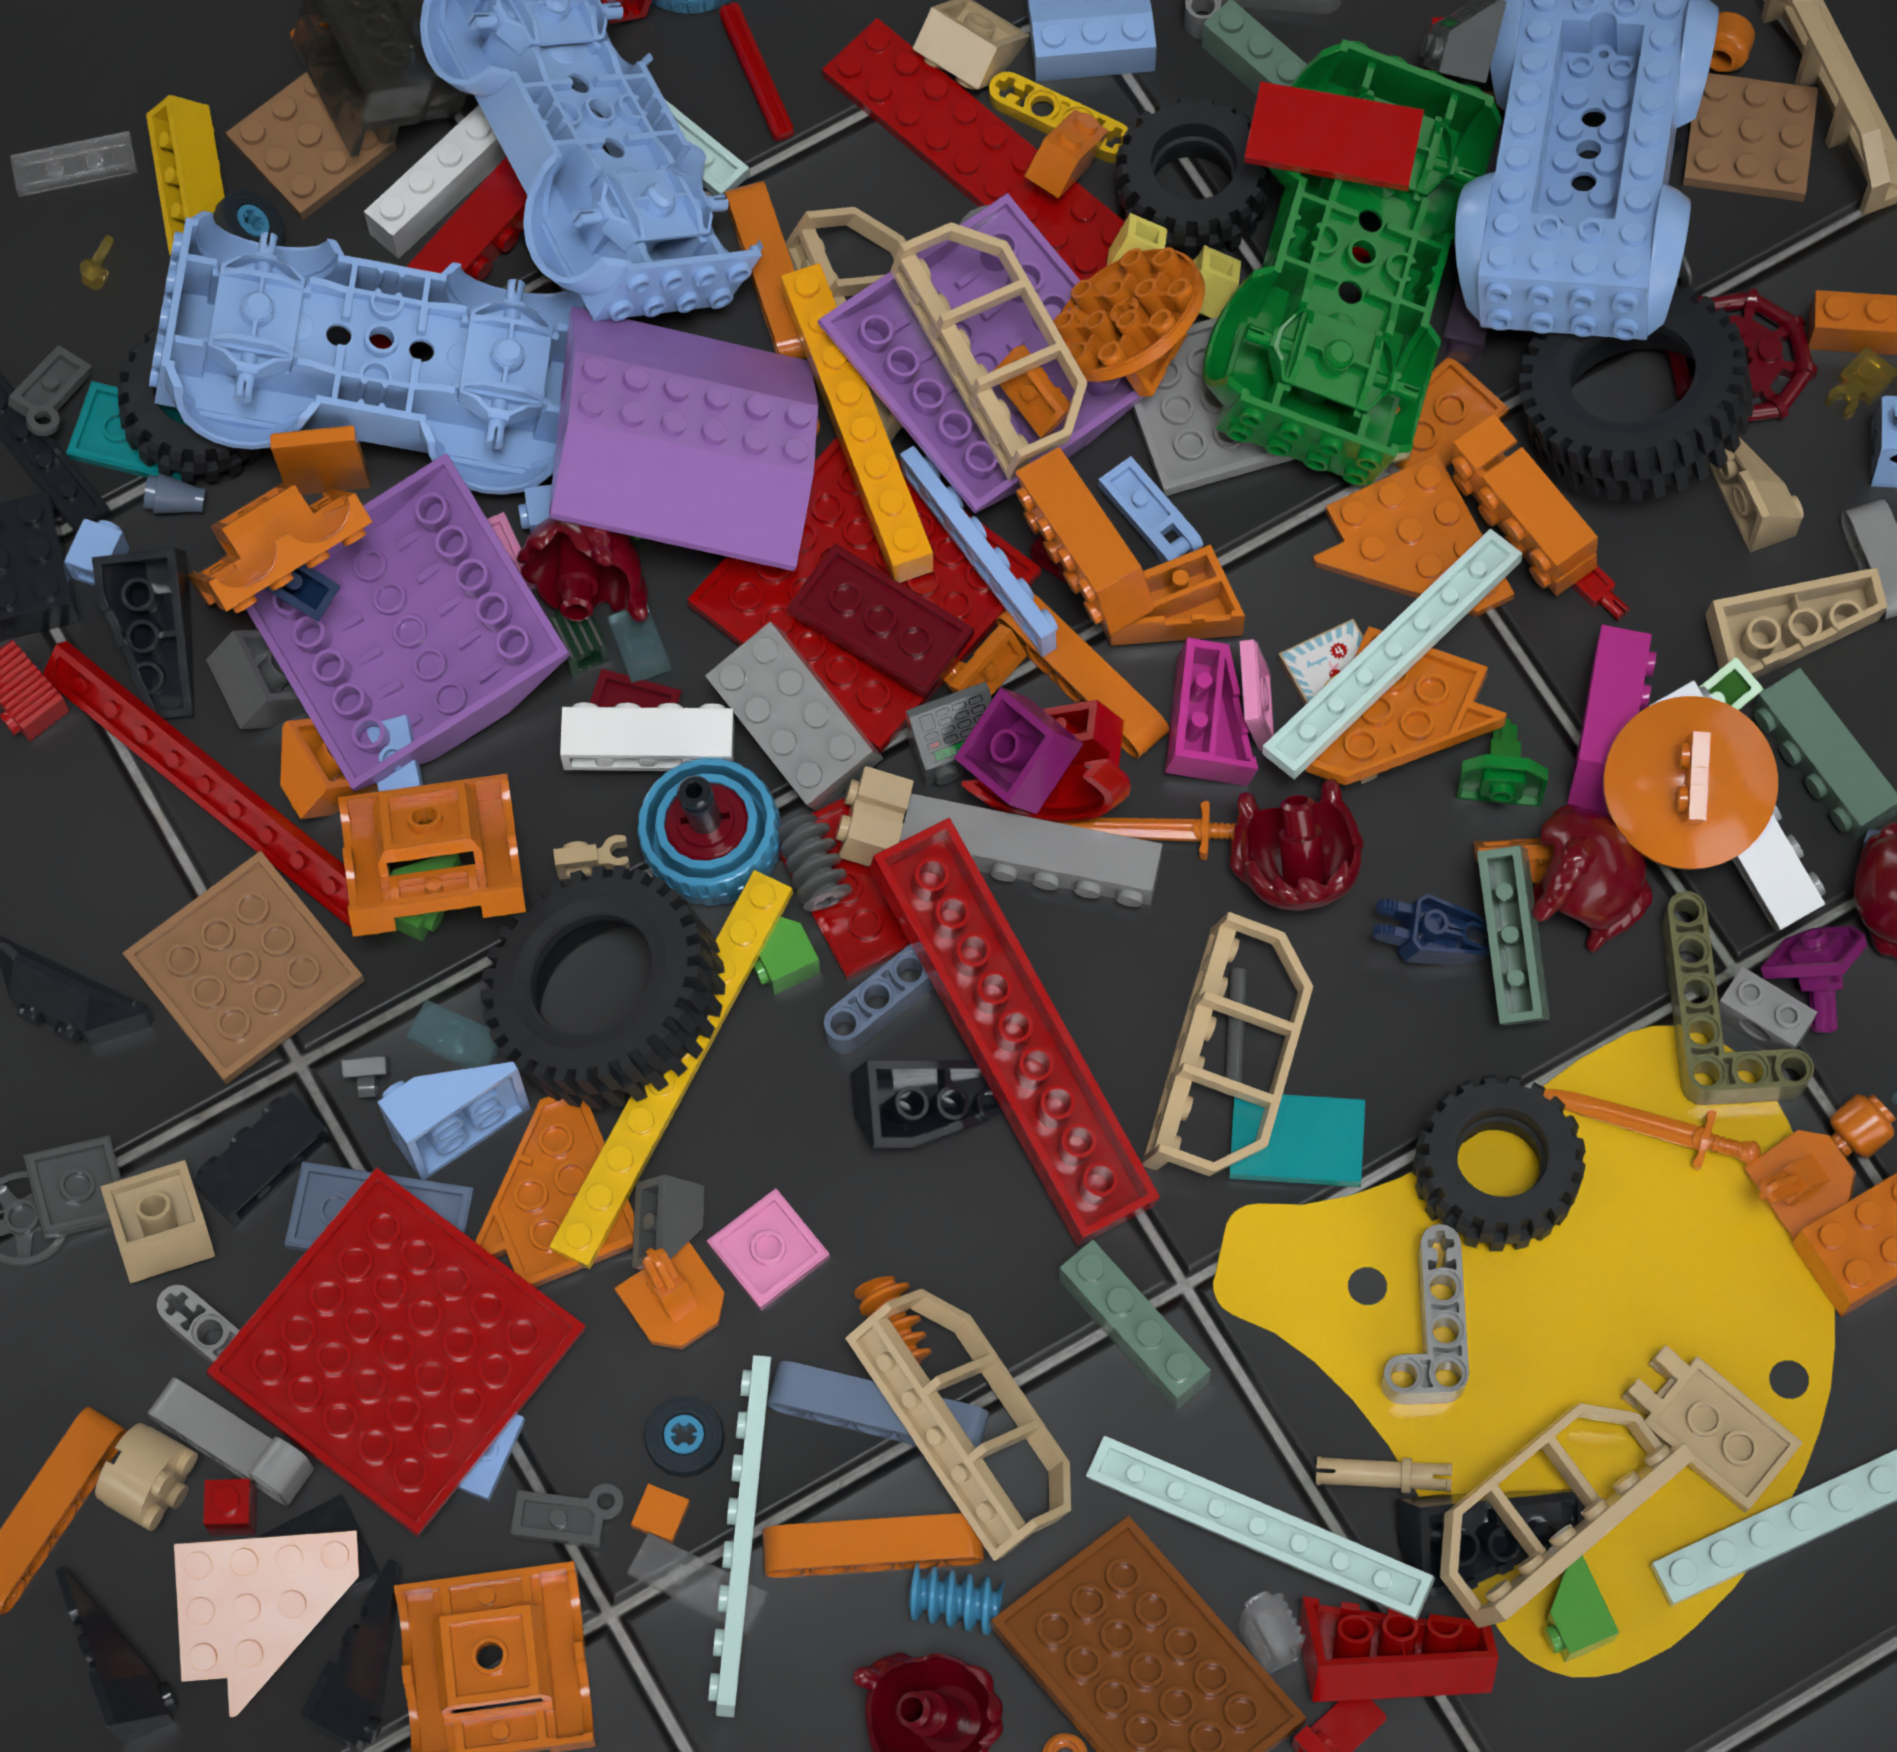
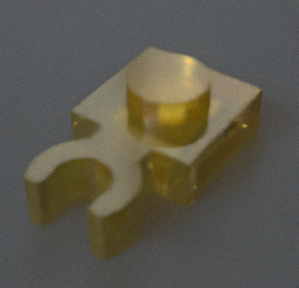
M1866 346L1840 373L1838 381L1843 385L1836 386L1829 392L1825 405L1830 407L1839 399L1846 401L1849 406L1844 410L1842 418L1848 420L1854 416L1859 405V399H1862L1870 406L1896 379L1897 369Z

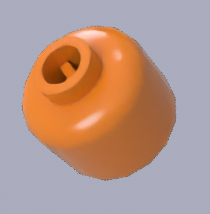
M1733 12L1719 13L1715 44L1710 63L1711 69L1718 72L1736 71L1745 65L1755 41V30L1745 17Z
M1856 1094L1831 1115L1830 1125L1835 1131L1831 1137L1846 1157L1854 1152L1857 1156L1868 1159L1893 1138L1895 1130L1892 1123L1896 1118L1874 1094L1868 1098L1864 1095Z

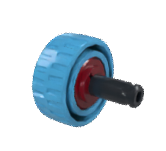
M702 758L684 762L667 771L652 785L650 791L645 795L643 805L639 810L637 835L647 866L653 876L663 880L688 903L705 906L732 903L738 900L754 870L770 877L776 863L779 861L782 843H780L777 829L782 823L775 800L765 783L753 771L744 768L737 762L720 758Z

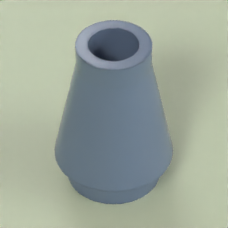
M159 473L158 477L148 475L143 508L153 509V514L203 513L206 488H199Z

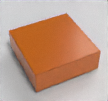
M648 1484L631 1522V1527L673 1544L689 1508L690 1500Z

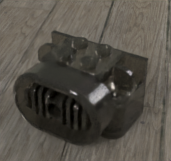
M424 0L302 1L292 44L351 157L359 156L366 130H373L380 143L390 144L395 141L399 126L454 117L462 111L466 103L468 93L457 90L441 79L427 61L422 46L420 30ZM319 23H328V28L322 27Z

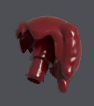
M547 518L532 530L527 537L525 546L518 552L517 561L519 564H522L520 572L523 578L529 583L535 584L538 596L546 605L558 609L560 606V613L564 618L576 622L584 621L593 615L594 609L598 605L605 602L610 604L613 611H627L636 622H642L648 618L647 599L649 592L646 581L642 576L638 552L626 534Z
M1328 779L1323 783L1320 802H1315L1312 798L1305 795H1293L1284 799L1278 808L1260 810L1253 794L1244 792L1238 796L1237 808L1239 814L1237 817L1238 823L1234 827L1231 840L1230 868L1241 882L1246 883L1258 898L1276 908L1303 911L1324 907L1344 896L1352 888L1361 868L1364 840L1359 832L1357 822L1342 799L1340 785L1335 779Z
M1566 804L1554 811L1552 816L1542 825L1539 842L1542 845H1554V855L1543 879L1533 886L1535 900L1532 908L1533 917L1538 922L1548 920L1555 912L1560 911L1581 921L1591 928L1586 939L1588 951L1592 953L1597 952L1607 941L1630 929L1643 917L1652 904L1653 893L1646 880L1645 860L1619 831L1611 818L1601 812L1584 809L1573 804Z
M1893 822L1884 826L1879 834L1870 836L1866 842V847L1861 851L1855 875L1854 899L1862 922L1869 930L1874 948L1880 954L1893 956L1896 959L1897 822Z
M897 1652L890 1656L882 1657L870 1664V1666L859 1667L853 1672L852 1680L854 1684L868 1690L865 1700V1720L872 1752H988L1002 1735L1004 1730L1001 1719L1003 1704L993 1691L994 1681L991 1674L981 1666L969 1665L964 1660L940 1652L913 1658L903 1652Z

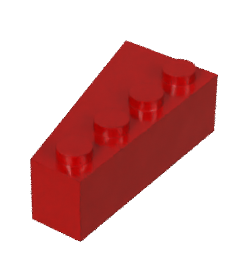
M1303 1596L1297 1632L1312 1702L1492 1693L1499 1656L1491 1625L1478 1628L1472 1619L1430 1614L1428 1619L1418 1618V1620H1414L1389 1608L1387 1614L1360 1610V1604L1342 1602L1341 1607L1319 1605V1598Z

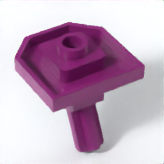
M1853 926L1811 928L1785 938L1761 966L1763 978L1798 977L1801 991H1809L1810 1008L1818 1012L1811 1025L1813 1032H1834L1838 1028L1835 990L1843 989L1842 975L1846 973L1867 947L1865 935Z

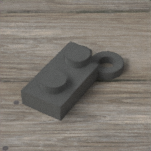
M57 345L9 396L8 406L26 417L27 428L33 434L38 436L51 435L59 427L60 416L57 411L91 376L92 365L62 346ZM48 417L50 422L43 425L37 423L35 419Z
M609 1483L596 1486L590 1492L588 1499L517 1490L510 1535L512 1538L601 1548L604 1520L616 1518L622 1512L624 1497L619 1488ZM604 1494L612 1495L615 1499L614 1505L610 1509L604 1510L598 1506V1499Z

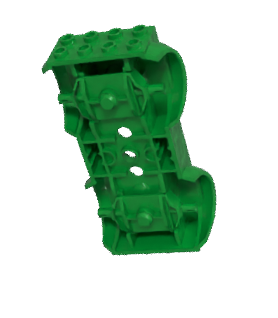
M1342 39L1339 44L1322 50L1293 81L1291 87L1423 109L1424 116L1409 190L1402 191L1268 167L1285 189L1262 268L1254 270L1242 281L1222 309L1206 346L1203 360V378L1213 395L1222 403L1216 430L1227 433V436L1234 441L1242 443L1251 442L1262 446L1272 455L1278 457L1289 456L1300 460L1312 470H1327L1343 476V479L1350 484L1368 486L1389 465L1408 460L1410 457L1421 410L1441 344L1440 337L1429 324L1449 248L1450 246H1455V222L1460 193L1465 184L1486 174L1502 118L1493 102L1494 96L1483 93L1476 86L1457 83L1445 78L1437 71L1423 70L1410 65L1401 57L1387 56L1371 50L1362 42ZM1365 211L1375 213L1380 219V229L1375 232L1364 230L1359 223L1360 213ZM1361 247L1365 249L1370 255V263L1358 262L1352 254V248ZM1343 283L1354 284L1360 291L1361 297L1359 302L1355 304L1344 302L1339 295V286ZM1397 407H1399L1401 410L1396 414Z

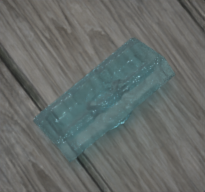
M648 605V618L642 622L634 621L627 611L608 616L611 631L631 683L671 671L667 654Z
M426 1000L406 1036L409 1042L468 1069L491 1065L500 1048L489 1034V1031L492 1029L429 1000Z

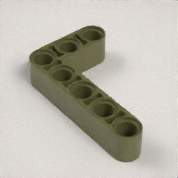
M1690 891L1678 892L1668 903L1662 918V932L1683 1094L1689 1101L1700 1105L1797 1099L1804 1093L1814 1074V1064L1807 1053L1798 1049L1725 1052L1707 908L1704 900L1698 894ZM1678 911L1686 912L1692 916L1694 921L1689 923L1682 922L1674 913ZM1683 951L1691 952L1697 956L1699 961L1695 963L1686 962L1679 953ZM1689 991L1700 994L1704 1002L1699 1004L1688 1001L1684 993ZM1693 1032L1702 1033L1708 1038L1709 1043L1704 1045L1697 1044L1690 1038L1689 1034ZM1789 1068L1795 1070L1801 1080L1791 1081L1785 1078L1781 1069ZM1743 1070L1749 1071L1755 1075L1758 1082L1746 1083L1741 1080L1738 1072ZM1705 1073L1713 1079L1714 1084L1710 1086L1702 1085L1695 1079L1694 1074Z

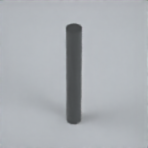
M1232 968L1230 969L1229 999L1246 1005L1247 970ZM1228 1015L1225 1077L1242 1083L1245 1021Z

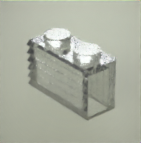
M1264 1591L1244 1603L1246 1609L1241 1613L1238 1630L1252 1656L1268 1674H1271L1299 1659L1306 1635L1300 1633L1301 1627L1296 1625L1297 1619L1291 1617L1293 1611L1287 1609L1288 1602L1283 1601L1284 1594L1276 1593L1271 1596L1269 1591Z

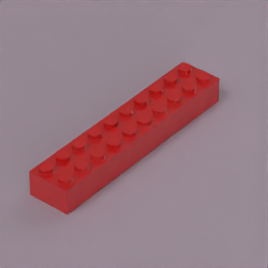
M950 817L873 855L869 868L1076 1246L1078 1247L1153 1208L1160 1199L1155 1186Z

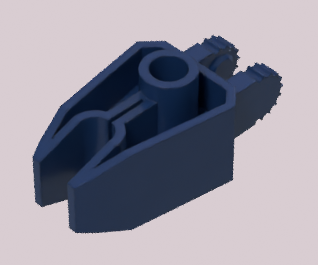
M1428 893L1413 904L1390 899H1380V901H1377V913L1401 920L1402 922L1401 927L1387 924L1374 926L1372 937L1385 943L1397 945L1398 953L1405 962L1458 966L1480 962L1490 955V948L1469 940L1485 941L1488 938L1486 921L1472 911Z

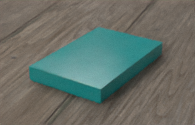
M91 381L66 455L71 460L146 478H148V475L158 477V464L154 463L148 467L139 459V449L132 450L126 441L125 430L121 428L119 418L118 387ZM159 404V407L168 417L180 424L187 425L176 407ZM173 472L172 478L182 481L181 473Z
M1282 1094L1268 1146L1262 1151L1231 1165L1229 1179L1361 1187L1365 1100ZM1234 1097L1231 1153L1255 1142L1264 1107Z

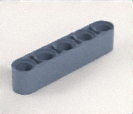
M911 944L837 1002L826 1013L824 1018L826 1042L833 1051L849 1054L858 1050L934 988ZM907 969H914L921 973L920 978L914 982L903 981L899 975ZM873 996H882L888 1000V1003L879 1009L870 1008L866 1004L868 999ZM842 1022L851 1023L855 1026V1030L849 1035L841 1036L833 1032V1028Z
M778 1362L767 1406L772 1410L916 1445L874 1381L796 1362ZM942 1398L974 1447L977 1448L982 1444L989 1412L975 1405Z

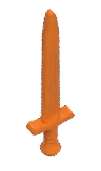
M1204 801L1200 805L1201 819L1095 818L1082 822L1061 823L1141 840L1200 842L1199 858L1204 861L1208 859L1209 839H1232L1236 823L1218 824V822H1209V801Z
M1545 1089L1543 1094L1548 1100L1557 1096L1565 1104L1564 1110L1698 1151V1154L1693 1160L1692 1167L1697 1171L1701 1169L1706 1150L1709 1149L1720 1154H1728L1731 1157L1735 1156L1746 1165L1755 1163L1761 1154L1760 1145L1756 1141L1738 1142V1140L1727 1139L1717 1134L1713 1135L1711 1132L1717 1114L1715 1110L1707 1112L1706 1127H1701L1575 1092Z

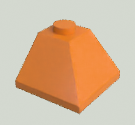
M310 718L289 720L282 726L280 786L300 819L331 816L339 811L338 797L372 793L378 790L377 783L355 792L352 790Z

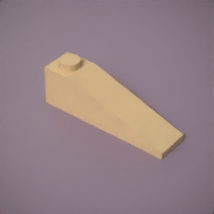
M1739 437L1740 446L1735 453L1725 449L1727 462L1718 469L1712 463H1709L1708 467L1751 553L1795 537L1804 513L1797 496L1790 495L1786 484Z

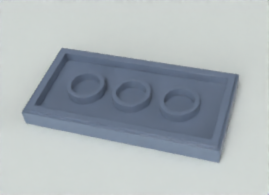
M302 1162L284 1244L286 1249L306 1252L372 1172ZM388 1175L465 1235L467 1234L475 1195L474 1188Z

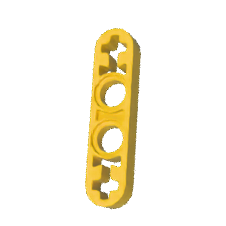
M1001 72L990 81L989 100L993 108L1043 133L1049 134L1075 109L1081 113L1093 116L1099 125L1109 130L1095 157L1105 162L1116 163L1118 148L1123 145V136L1128 129L1123 123L1013 72ZM1008 87L1014 89V94L1009 93L1005 98L1000 96V90L1006 91ZM1020 100H1025L1024 107L1020 106ZM1044 101L1051 104L1054 110L1050 115L1041 117L1034 114L1031 108L1035 103ZM1115 137L1121 139L1120 144H1115L1113 148L1107 146V140L1112 141Z

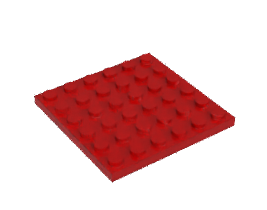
M836 437L814 461V475L795 570L791 571L726 556L690 595L687 602L691 609L739 646L744 644L769 622L779 627L881 754L907 725L906 710L925 704L943 685L944 679L954 670L959 662H963L996 626V618L1006 609L904 477L933 552V572L901 582V584L974 628L973 637L928 699L788 614V605L834 543L891 577ZM897 459V462L902 472L901 462ZM964 510V512L968 515L969 518L973 517L971 514ZM982 524L987 533V538L985 539L993 549L999 547L1004 552L1011 566L1009 570L1016 579L1023 578L1031 587L1040 577L1041 567Z
M376 1167L207 1369L206 1373L208 1377L418 1538L582 1335L586 1326Z

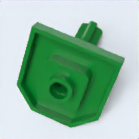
M1506 718L1504 727L1492 731L1489 754L1462 762L1456 799L1541 807L1548 782L1549 769L1530 758L1521 757V741H1517L1518 727L1516 724L1511 723L1510 718Z

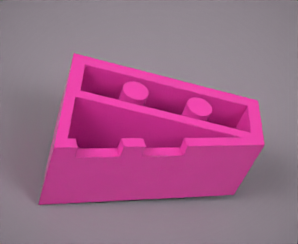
M1187 637L1177 656L1165 773L1248 787L1258 770L1256 757L1252 755L1248 738L1249 728L1243 717L1239 700L1241 693L1229 644Z

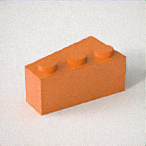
M1210 544L1143 571L1154 611L1110 635L1104 624L1100 622L1110 646L1180 641L1186 640L1187 637L1206 639L1243 636L1245 614Z

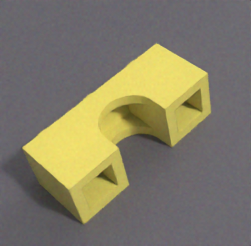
M1130 213L1109 248L1107 266L1121 259L1127 251L1134 248H1139L1142 251L1165 248L1167 229ZM1204 245L1199 255L1193 260L1202 273L1205 282L1204 300L1198 315H1205L1213 319L1219 317L1222 309L1239 285L1241 261Z

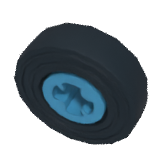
M247 190L232 191L217 204L213 214L215 223L233 235L260 242V234L268 232L266 244L269 245L271 233L278 236L276 246H280L285 233L280 215L268 200L255 192Z
M681 1396L668 1399L654 1410L647 1421L644 1439L647 1453L658 1468L669 1475L690 1477L699 1475L714 1465L722 1453L725 1435L722 1421L713 1407L698 1398ZM679 1428L685 1432L692 1428L696 1431L692 1433L693 1440L695 1441L690 1446L685 1442L677 1446L673 1442L677 1441L674 1432Z

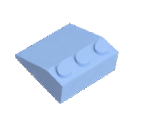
M1027 0L1036 82L1155 71L1156 39L1150 0Z
M514 1062L417 1076L406 1083L405 1081H399L390 1086L383 1093V1098L378 1101L393 1141L421 1180L427 1179L531 1109L519 1070Z

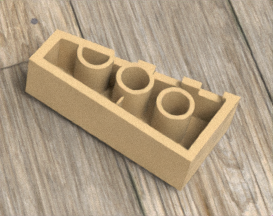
M1875 567L1713 600L1705 613L1719 670L1737 657L1752 676L1758 679L1877 622L1888 606L1878 568Z

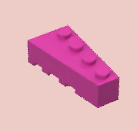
M1601 625L1580 730L1581 736L1572 775L1574 777L1567 804L1577 805L1584 809H1592L1609 816L1603 794L1604 766L1616 736L1639 713L1640 709L1644 710L1648 707L1651 685L1644 684L1645 676L1652 677L1657 652L1649 651L1652 634Z

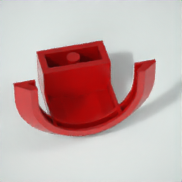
M1098 700L1043 709L1084 744L1037 814L1008 805L979 779L962 781L961 786L983 802L1001 812L1056 823H1074L1095 819L1122 803L1130 794L1131 781L1127 774L1119 768L1124 720Z

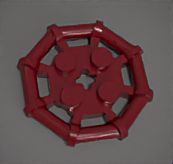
M1750 288L1747 292L1709 297L1714 300L1716 311L1721 307L1725 311L1744 309L1742 317L1732 315L1729 318L1730 323L1735 322L1739 328L1740 337L1744 341L1747 359L1751 362L1748 366L1754 395L1753 399L1760 398L1762 401L1760 404L1753 405L1752 417H1748V422L1776 418L1777 420L1786 418L1789 415V408L1810 380L1815 379L1817 376L1818 367L1813 364L1804 329L1806 321L1801 315L1794 316L1758 294V289ZM1702 295L1698 296V297H1697V298H1698V302H1699L1704 296H1702ZM1755 311L1780 327L1773 332L1753 320ZM1789 339L1795 362L1784 361L1782 343ZM1665 350L1668 352L1676 386L1674 394L1681 400L1690 389L1694 377H1690L1686 358L1689 357ZM1780 375L1790 378L1780 394H1776L1771 389Z

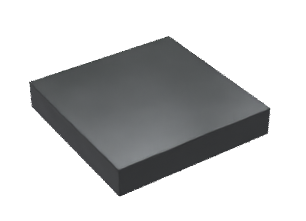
M110 1135L23 1155L44 1240L111 1225L100 1186L121 1180Z

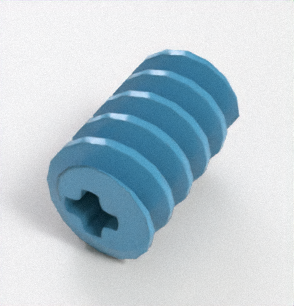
M916 1563L908 1603L911 1619L917 1622L923 1612L927 1610L929 1623L935 1625L941 1615L945 1614L947 1627L953 1629L959 1618L963 1617L964 1628L967 1632H971L979 1620L981 1621L983 1635L988 1636L992 1631L990 1628L991 1619L1001 1611L1006 1580L1003 1579L997 1591H992L989 1576H985L979 1588L974 1586L972 1573H967L962 1583L957 1584L955 1570L950 1569L944 1580L941 1581L939 1580L937 1566H932L926 1577H921L920 1565Z

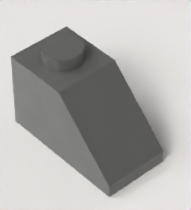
M665 1174L636 1183L632 1268H645L642 1261L647 1257L645 1252L649 1248L654 1250L663 1248L671 1259L703 1228L704 1185Z

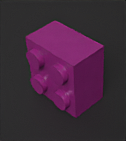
M1001 687L954 758L1008 805L1037 814L1084 743L1030 698Z

